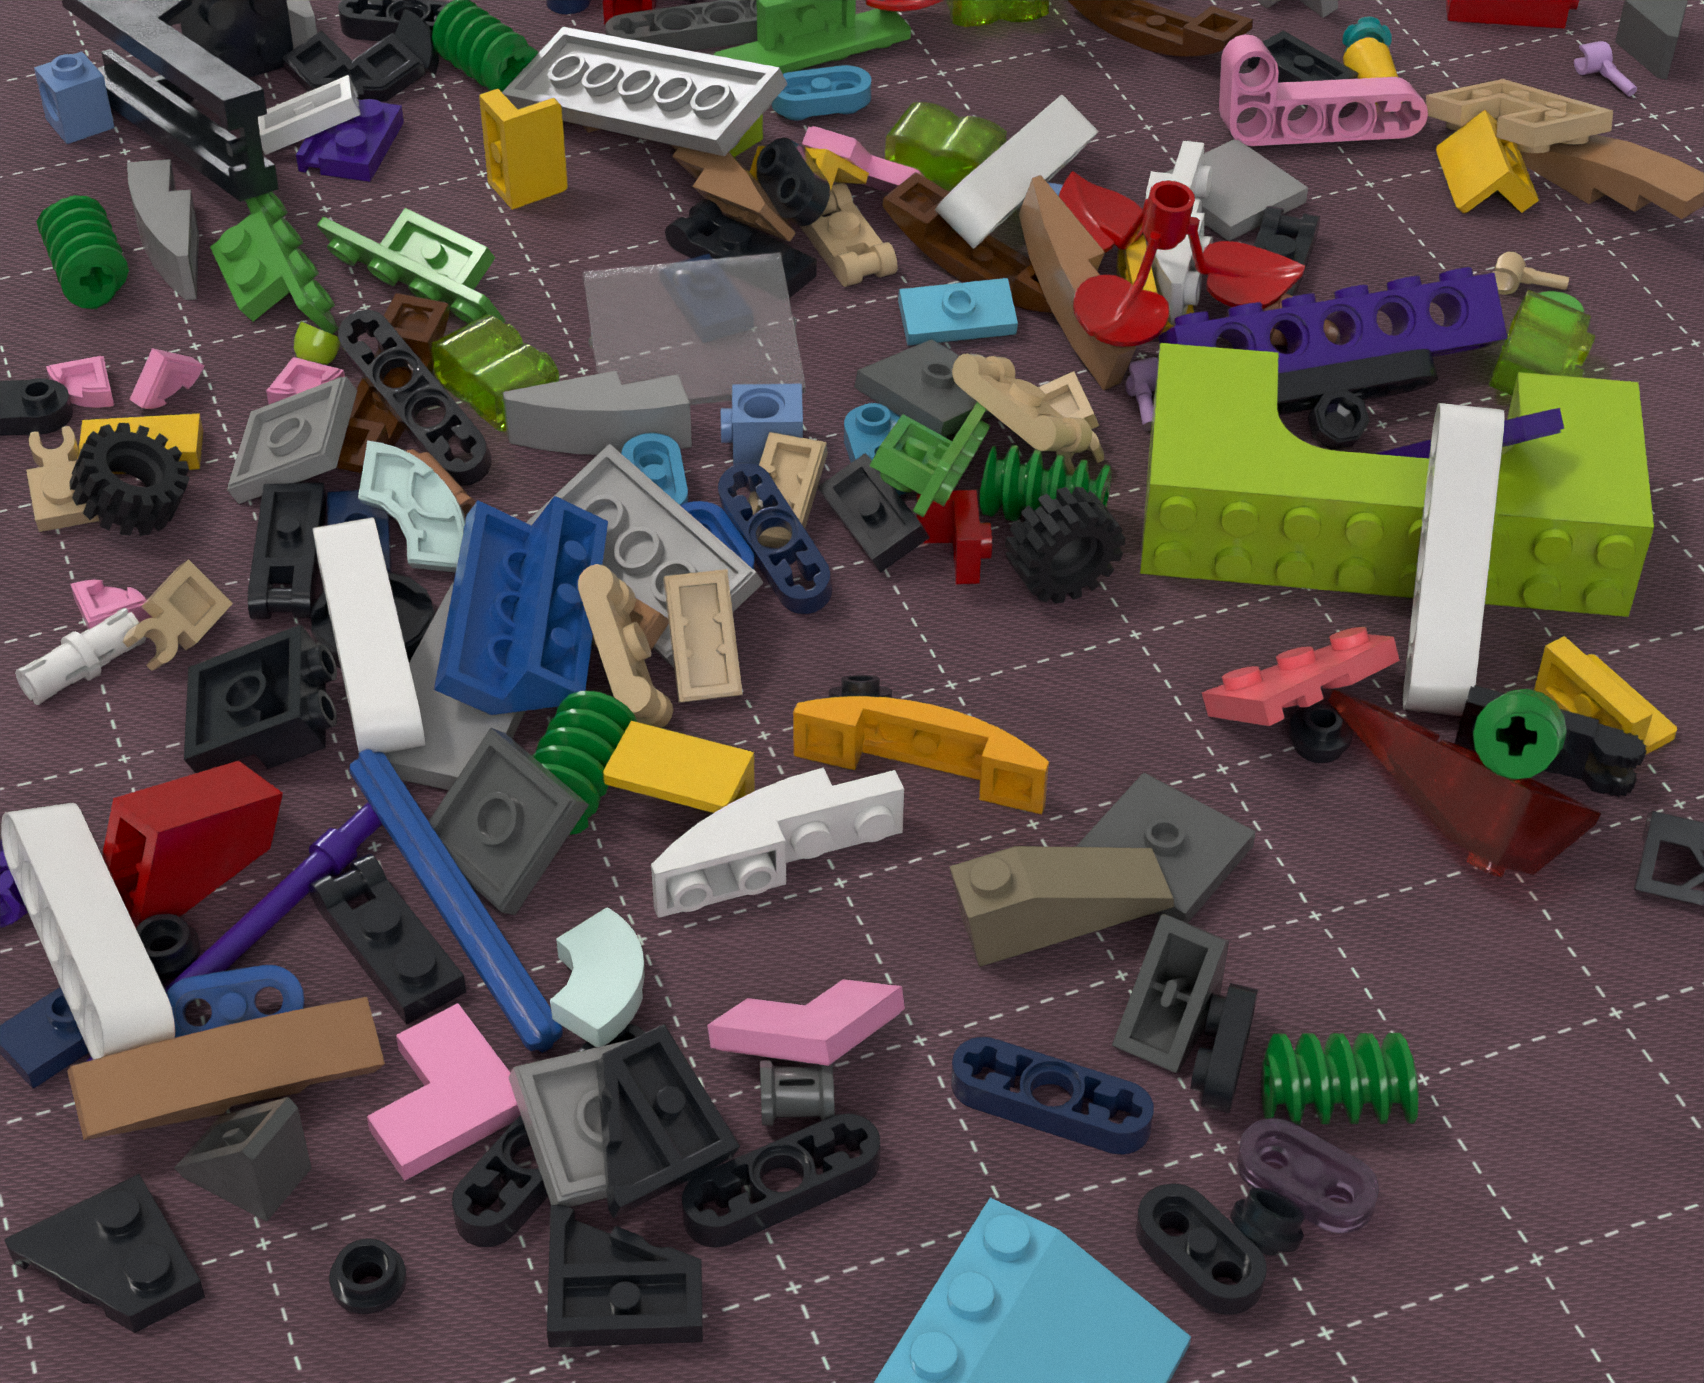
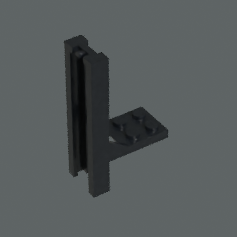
M62 0L65 9L160 74L151 78L113 50L102 51L104 66L97 69L104 76L109 104L112 109L240 202L279 189L275 164L263 156L258 117L267 114L264 89L248 78L283 68L282 57L294 49L287 0H138L135 2L132 0ZM181 23L182 34L171 26ZM196 99L219 115L222 127L192 107L190 103ZM239 129L240 138L235 137L228 131Z

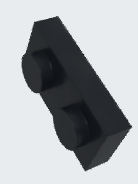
M1284 30L1263 41L1277 62L1279 72L1278 83L1358 79V72ZM1261 57L1248 58L1247 66L1256 69Z
M865 453L819 485L818 489L881 573L930 537L894 488L882 480L880 477L881 472L869 466L872 460Z

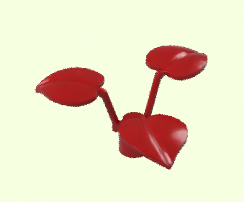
M1074 171L1068 175L1060 190V199L1105 253L1114 246L1121 250H1126L1131 243L1138 241L1143 234L1148 242L1133 285L1119 276L1098 275L1082 282L1075 292L1073 300L1074 315L1089 336H1094L1100 342L1119 347H1133L1150 342L1164 330L1169 316V303L1162 295L1143 290L1148 279L1157 249H1173L1185 239L1186 235L1189 238L1196 271L1200 274L1208 275L1206 281L1207 291L1213 298L1230 307L1261 302L1264 309L1276 303L1304 273L1305 265L1274 252L1245 243L1219 241L1207 245L1202 252L1198 234L1200 220L1197 217H1191L1195 196L1188 186L1180 182L1166 180L1154 184L1150 189L1148 199L1144 202L1143 210L1126 196L1092 184Z

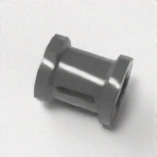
M760 1060L762 1126H773L776 1118L820 1117L823 1121L835 1116L833 1063L829 1066L818 1064V1066L774 1067L771 1060Z

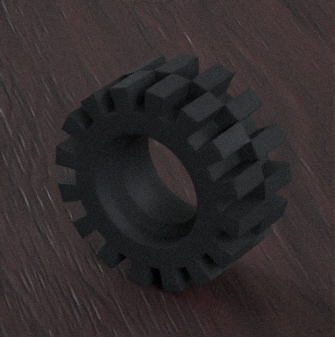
M119 423L114 432L110 424L100 427L98 434L93 431L87 437L80 451L69 481L70 490H75L72 499L76 506L86 504L83 514L89 520L93 519L96 515L102 517L100 527L108 531L112 523L120 525V534L127 536L131 535L134 527H137L140 536L150 535L153 527L157 531L162 530L166 527L168 520H172L187 488L189 477L186 475L189 467L187 461H179L182 452L177 446L166 449L165 445L168 438L160 433L155 440L148 437L147 434L150 428L139 425L137 432L134 433L130 431L129 423ZM112 472L130 474L141 480L147 487L130 485L120 480Z
M1067 487L1057 489L1056 499L1054 500L1047 493L1039 497L1038 500L1041 506L1035 511L1028 505L1021 512L1026 520L1023 523L1014 521L1010 527V531L1014 536L1007 537L1005 541V547L1009 551L1005 553L1008 562L1033 596L1036 595L1040 601L1046 603L1050 598L1055 604L1064 603L1067 593L1073 600L1082 597L1081 589L1085 586H1088L1091 591L1100 586L1096 578L1101 574L1109 577L1115 569L1111 566L1110 561L1121 560L1123 552L1119 547L1125 545V537L1121 533L1123 531L1092 491L1087 493L1084 488L1075 487L1071 494Z

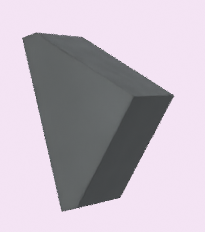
M1625 0L1615 42L1655 77L1667 80L1688 0Z
M1161 914L1112 1046L1172 1072H1180L1206 1026L1213 993L1221 995L1229 940L1166 914Z
M289 1097L221 1115L174 1169L184 1179L267 1222L312 1169L299 1108Z

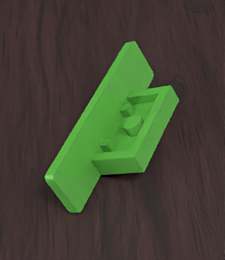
M757 0V41L715 52L714 55L779 67L782 74L801 71L805 67L831 60H843L849 55L875 48H886L893 43L908 40L911 38V27L894 11L874 9L855 14L856 0Z
M273 192L245 200L251 214L237 226L226 230L221 238L210 247L239 310L254 322L290 292L297 307L323 331L330 334L336 332L339 328L330 312V309L335 304L326 290L313 279L319 272L306 254L298 249L303 244V241L292 225L283 218L288 213L284 204Z
M404 208L380 244L326 217H322L317 224L320 231L330 241L327 249L344 263L354 266L359 261L367 265L368 270L374 276L388 285L395 286L400 281L408 285V289L416 297L448 303L451 306L450 310L458 318L471 326L478 327L483 322L500 330L506 322L489 298L474 290L495 259L488 247L407 208Z
M977 402L953 441L902 414L879 446L869 466L881 472L880 477L891 487L903 492H912L914 490L921 494L912 512L924 517L933 501L944 507L953 489H955L961 476L976 454L991 426L981 420L987 409Z

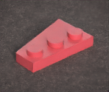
M1366 627L1346 629L1329 637L1331 645L1314 651L1313 647H1300L1280 653L1276 656L1278 664L1261 671L1259 667L1252 666L1228 672L1222 676L1223 685L1202 692L1207 715L1209 717L1271 726L1285 719L1282 708L1299 705V707H1309L1323 700L1321 686L1325 689H1333L1353 685L1400 661L1394 637L1368 634Z

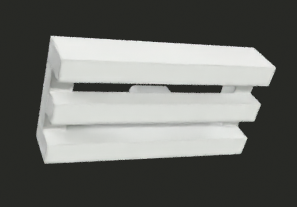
M349 75L267 109L266 115L258 117L262 149L265 155L361 115L358 107V93Z

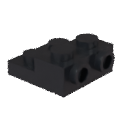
M300 624L188 667L184 761L195 773H199L255 754L266 768L270 769L326 748V729L332 728L337 724L334 704L326 693V683L337 678L336 664L328 648L323 644L317 645Z

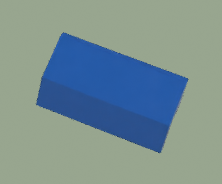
M557 496L552 498L532 525L477 500L466 515L434 690L490 715L558 707L560 702L569 694L585 691L593 633L578 590V580L583 570L587 567L603 564L608 521Z

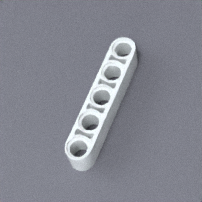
M1060 95L966 176L939 203L935 210L974 249L1022 206L1033 177L1041 175L1048 182L1099 131L1063 95Z
M1438 403L1431 438L1404 679V710L1462 716L1470 687L1476 685L1504 434V410L1445 403Z
M374 517L312 528L359 752L371 749L373 753L379 751L389 753L425 746L417 695Z
M67 803L5 812L1 822V837L5 859L92 1059L175 1038L174 1017L168 996L77 804Z

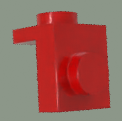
M977 490L952 491L944 507L933 501L924 517L916 514V518L930 537L923 543H952L956 584H980L981 559L992 558L991 523H980ZM919 493L916 495V504L921 496Z

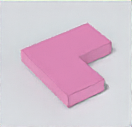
M808 126L802 142L805 148L828 149L869 173L867 182L862 185L888 193L915 172L925 177L918 169L870 155L855 138L816 126Z
M843 979L807 1005L747 998L707 1025L710 1047L716 1048L719 1051L829 1066L905 1009L902 986Z
M457 1003L396 1035L398 1050L424 1086L368 1115L367 1121L369 1131L405 1181L513 1123L521 1114L508 1078L510 1071Z

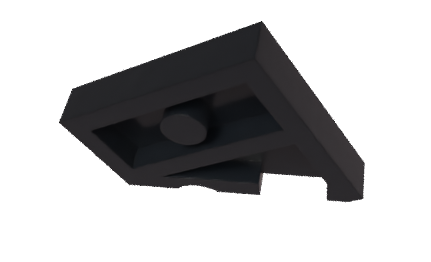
M665 1024L602 1054L597 1064L607 1205L613 1219L734 1157L740 1145Z
M140 1174L4 1239L9 1255L15 1265L24 1270L31 1265L56 1279L60 1291L83 1304L90 1303L100 1306L105 1311L107 1318L133 1333L205 1298L198 1275Z
M551 1205L547 1338L549 1348L703 1342L702 1260L671 1247L660 1248L652 1246L641 1235L618 1226L614 1227L611 1234L575 1220L574 1209L564 1205Z

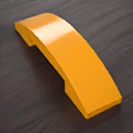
M869 696L832 697L799 702L793 711L794 756L855 770L863 752L980 780L979 800L1041 815L1044 811L1049 761L1017 737L978 718L932 704Z

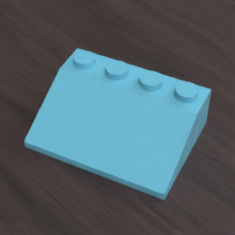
M989 1198L874 1383H1169L1190 1346L1191 1336L1060 1230L995 1199Z

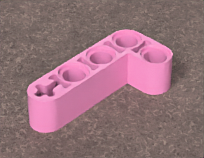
M1246 34L1237 36L1229 41L1223 49L1219 97L1220 117L1234 139L1241 141L1247 146L1399 139L1415 135L1426 124L1428 117L1427 105L1412 85L1403 78L1382 77L1278 83L1279 72L1277 62L1259 38ZM1251 57H1261L1259 65L1252 72L1239 73L1240 66L1245 60ZM1358 102L1357 109L1353 114L1345 118H1338L1339 112L1345 105ZM1299 105H1308L1307 111L1301 118L1293 121L1287 120L1292 109ZM1251 107L1258 108L1253 119L1245 123H1237V118L1242 111Z

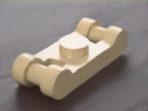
M845 183L833 185L823 214L814 223L808 226H800L844 287L861 283L863 276L874 273L880 278L895 274L898 266L892 245L889 242L883 243L853 203L848 186ZM830 213L832 214V215L826 216V217H823V216H822V215H826V214H830Z
M962 354L954 362L952 368L954 382L1033 448L1039 451L1061 450L1068 453H1081L1089 447L1092 440V430L1088 422L1082 418H1064L1043 401L1045 393L1040 388L1027 381L1015 378V368L1009 359L997 356L985 358L977 354Z
M591 565L583 570L579 576L578 590L613 696L627 705L636 716L637 722L662 728L672 718L673 705L670 699L655 689L645 663V659L651 657L649 643L641 627L636 622L632 623L629 616L635 606V593L632 588L618 579L616 574L604 565Z

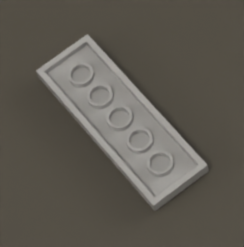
M562 27L502 93L517 109L555 98L562 106L563 121L725 156L739 143L740 138L760 115L769 109L773 100L787 86V82L779 67Z

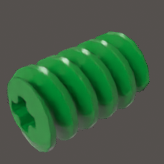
M453 0L448 3L438 14L433 26V45L440 57L462 70L467 76L475 79L478 84L486 87L488 91L499 89L503 92L538 54L536 49L529 46L524 36L514 32L512 28L501 23L496 17L489 15L486 10L478 7L471 0Z
M78 195L60 199L41 212L36 221L39 233L46 247L47 254L51 259L52 267L56 272L64 296L72 304L81 308L97 309L107 304L114 297L116 291L126 282L129 272L127 260L123 256L122 248L117 242L116 234L112 230L106 210L99 201L88 196Z
M1012 445L1003 460L997 459L996 446H992L981 482L979 495L980 509L983 515L993 517L1002 505L1005 519L1014 522L1021 517V512L1028 505L1034 511L1041 506L1038 500L1039 497L1047 493L1054 500L1056 499L1057 489L1067 487L1071 494L1075 487H1082L1087 493L1092 491L1103 505L1107 507L1112 478L1111 466L1104 465L1096 480H1093L1089 477L1088 461L1081 460L1074 473L1070 475L1066 473L1065 457L1062 455H1058L1051 468L1047 470L1043 469L1042 452L1039 450H1035L1028 463L1024 465L1020 464L1018 446Z
M1530 689L1511 690L1488 703L1477 717L1473 731L1475 750L1482 763L1495 774L1510 779L1531 778L1544 771L1563 748L1567 734L1565 717L1557 703L1544 693ZM1518 716L1525 718L1526 729L1537 731V737L1532 738L1523 749L1517 748L1516 738L1512 735H1505L1504 728H1508L1516 722Z
M580 691L569 694L562 700L558 706L556 716L549 722L546 734L540 739L536 752L532 755L589 804L569 835L581 833L589 827L587 818L597 812L601 801L600 797L605 795L609 788V785L604 783L603 771L630 722H637L636 716L627 705L601 692Z
M1302 1033L1294 1051L1286 1034H1273L1266 1049L1261 1071V1100L1266 1124H1272L1277 1104H1285L1293 1125L1301 1124L1306 1104H1314L1321 1124L1330 1123L1335 1104H1343L1349 1124H1358L1365 1103L1372 1104L1379 1124H1387L1393 1103H1400L1406 1122L1414 1124L1418 1117L1419 1085L1414 1057L1406 1039L1401 1033H1388L1383 1039L1380 1049L1378 1041L1372 1033H1359L1351 1049L1349 1041L1343 1033H1331L1326 1040L1324 1049H1322L1320 1041L1314 1033Z

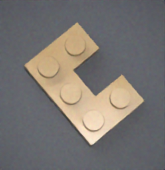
M1505 79L1426 95L1428 116L1446 121L1448 129L1459 130L1482 111L1486 110L1497 121L1496 137L1517 143L1518 150L1526 153L1548 152L1550 145L1557 143L1584 144L1588 142L1589 136L1610 132L1612 129L1613 110Z

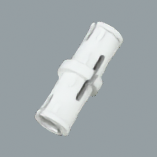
M122 608L117 613L106 618L105 621L91 629H87L81 634L74 631L61 639L60 646L43 657L16 670V678L21 689L30 700L33 699L34 704L40 705L60 690L84 677L88 681L101 674L102 666L119 655L145 643L146 637L141 638L129 648L123 643L126 633L136 626L139 621L132 612L129 613L128 609Z

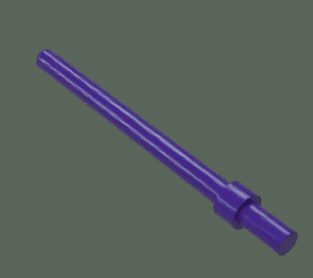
M369 802L359 809L338 830L329 828L309 846L310 855L164 989L165 992L176 982L184 978L226 971L309 893L308 885L329 874L332 876L340 874L357 858L356 849L382 825Z

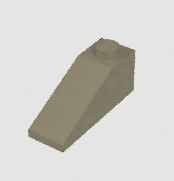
M1014 846L949 866L960 915L979 967L1175 907L1174 898L1152 848Z

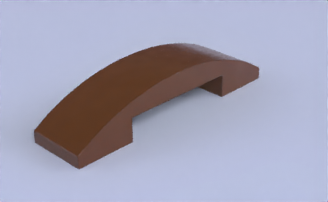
M1067 0L1087 19L1111 35L1142 49L1172 56L1189 57L1214 54L1223 51L1228 42L1235 37L1245 35L1253 29V19L1214 6H1210L1200 15L1193 18L1143 0Z
M915 172L884 197L882 206L892 220L921 251L947 272L962 282L1008 278L1014 306L1032 311L1053 313L1046 301L1029 258L991 235H988L973 249L935 210L950 192Z
M396 293L384 317L432 373L450 313L449 304ZM379 345L374 355L375 358L382 352ZM396 367L390 370L384 378V385L391 388H400L406 385L413 376V370L407 367ZM363 378L357 387L355 401L336 467L358 473L363 471L367 441L395 446L405 431L404 427Z

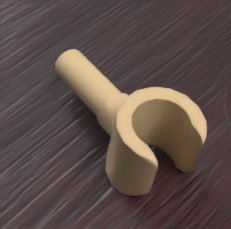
M1510 251L1498 258L1495 265L1496 271L1492 272H1495L1498 292L1502 295L1515 292L1520 283L1530 285L1532 283L1566 290L1569 282V277L1525 267L1526 264L1521 255Z

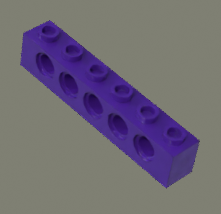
M1472 267L1443 272L1439 274L1440 282L1422 284L1420 276L1393 280L1386 283L1387 291L1369 293L1368 285L1351 286L1335 291V299L1316 302L1315 294L1313 293L1293 296L1281 301L1282 308L1263 311L1261 302L1244 304L1228 309L1229 317L1209 320L1207 311L1190 313L1174 318L1175 326L1158 336L1159 344L1216 347L1217 338L1221 337L1228 340L1234 349L1278 352L1270 341V332L1274 328L1285 335L1288 343L1286 354L1278 352V373L1418 349H1429L1433 357L1485 349L1508 338L1495 272L1474 276ZM1431 302L1437 304L1442 309L1444 314L1443 326L1436 324L1431 318L1429 311ZM1378 311L1384 312L1392 322L1391 335L1385 334L1377 324ZM1325 319L1332 321L1340 331V342L1338 345L1329 341L1325 336L1323 329Z

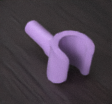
M1598 41L1579 45V49L1585 55V57L1574 59V67L1579 75L1600 72L1628 97L1636 92L1637 87L1616 69V66L1612 63L1613 54L1607 42Z
M1156 357L1131 362L1129 366L1131 375L1127 378L1125 385L1128 395L1131 397L1136 396L1143 429L1146 431H1151L1153 414L1151 392L1155 391L1158 359Z

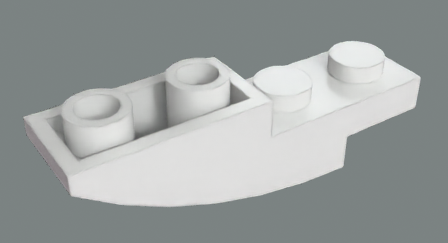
M1183 141L1173 174L1151 171L1146 190V199L1149 197L1151 187L1161 181H1177L1188 186L1195 196L1191 217H1197L1200 220L1198 234L1203 252L1207 245L1213 243V238L1204 236L1205 213H1201L1202 201L1199 197L1208 198L1212 166L1204 165V143ZM1188 235L1173 249H1157L1152 264L1157 294L1162 295L1168 301V322L1175 326L1174 318L1186 315L1188 305L1197 306L1201 292L1202 274L1198 273L1195 269Z
M823 767L789 777L756 790L716 811L673 842L651 864L654 909L657 917L660 918L679 912H691L717 902L744 895L763 893L768 889L786 885V863L803 858H815L826 852L865 842H876L885 837L903 833L904 788L896 771L893 770L832 786Z

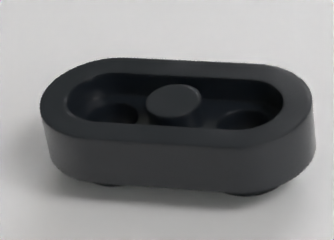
M786 137L778 138L762 149L757 159V179L777 212L798 226H808L814 223L827 207L830 197V185L809 152L803 146Z
M45 378L0 381V436L30 435L32 432L48 434L61 429L71 420L73 409L68 390L63 384Z
M1230 983L1227 996L1213 993L1204 1035L1216 1037L1213 1050L1199 1047L1190 1086L1191 1090L1203 1092L1201 1107L1230 1114L1258 996V989Z
M1164 1184L1153 1188L1145 1194L1139 1204L1136 1222V1236L1145 1252L1206 1309L1219 1314L1232 1315L1252 1308L1262 1295L1267 1271L1266 1260L1261 1250L1201 1193L1191 1187L1181 1184ZM1176 1228L1184 1234L1181 1236H1170L1163 1229ZM1226 1277L1232 1279L1236 1284L1226 1285L1214 1279Z

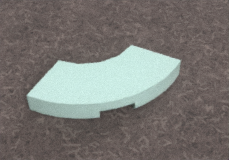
M367 441L358 499L365 505L386 511L399 523L407 539V560L412 568L456 572L466 520L456 497L433 469L414 455L391 445Z
M608 907L556 938L558 958L572 970L567 985L550 999L552 1019L597 1048L605 1046L612 1041L633 1019L643 999L642 988L645 978L643 951L636 933L621 916Z

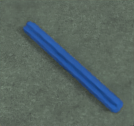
M371 749L359 752V758L350 764L349 772L526 1049L529 1051L538 1050L542 1053L550 1050L553 1047V1043L563 1035L562 1025L552 1019L550 1006L385 754L380 751L373 753Z

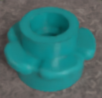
M1370 16L1360 18L1355 25H1349L1342 37V42L1346 46L1345 52L1353 43L1365 37L1375 38L1379 42L1386 44L1388 48L1392 42V34L1388 26L1381 25L1378 18Z

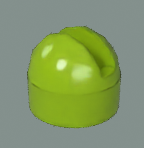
M302 321L294 338V351L298 358L323 365L329 364L335 358L341 346L337 336Z

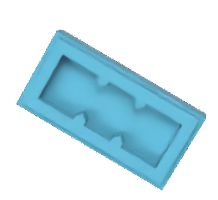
M1008 278L899 289L898 303L907 346L919 345L931 339L939 343L1015 335L1017 332L1018 321Z

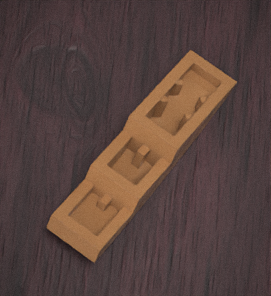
M1592 135L1589 136L1587 143L1550 145V150L1544 153L1520 151L1527 168L1588 204L1607 195L1635 212L1653 202L1680 219L1687 217L1704 206L1703 172L1675 158L1628 141Z
M671 145L676 150L672 157L696 179L693 187L705 199L716 203L723 215L786 241H791L795 231L789 221L777 212L758 180L730 152L725 156Z
M1041 175L1033 177L1019 212L1029 258L1046 301L1068 341L1104 391L1121 383L1136 350L1135 346H1113L1098 341L1094 336H1089L1074 315L1073 300L1075 292L1082 282L1090 277L1100 275L1097 271L1105 252Z
M363 997L275 1014L148 1044L73 1065L67 1072L83 1140L220 1115L233 1105L300 1093L310 1084L375 1073L385 1062L368 998Z

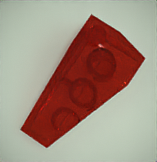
M1333 690L1328 700L1447 839L1470 851L1466 862L1482 871L1503 878L1507 869L1534 875L1593 828L1600 818L1601 812L1533 778L1510 779L1495 774L1482 763L1476 751H1471L1444 739H1441L1439 743L1437 742L1440 737L1438 733L1371 701L1337 690Z

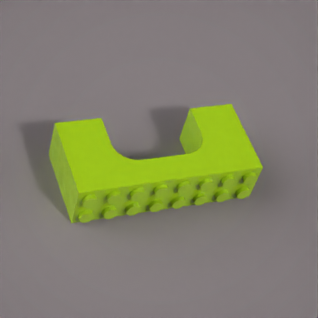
M1160 343L1150 432L1140 574L1414 598L1429 459L1328 450L1308 444L1294 436L1281 422L1277 410L1278 352ZM1518 372L1507 420L1560 408L1565 429L1560 430L1561 433L1502 447L1485 604L1629 617L1654 530L1639 382Z

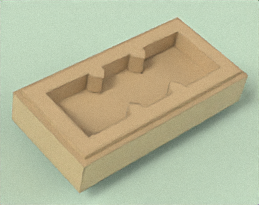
M769 432L759 466L769 473L803 527L806 528L828 454L827 443ZM752 492L748 502L752 507L754 515L760 511L756 492ZM771 527L762 532L758 542L763 546L780 548L790 541L792 534L785 528Z
M728 570L664 576L678 703L743 695Z

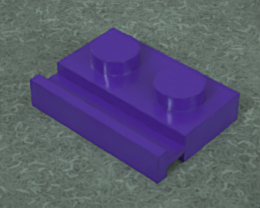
M358 99L361 115L305 138L296 153L298 171L306 173L309 167L320 168L321 175L371 182L404 123L402 105L381 103L374 99Z

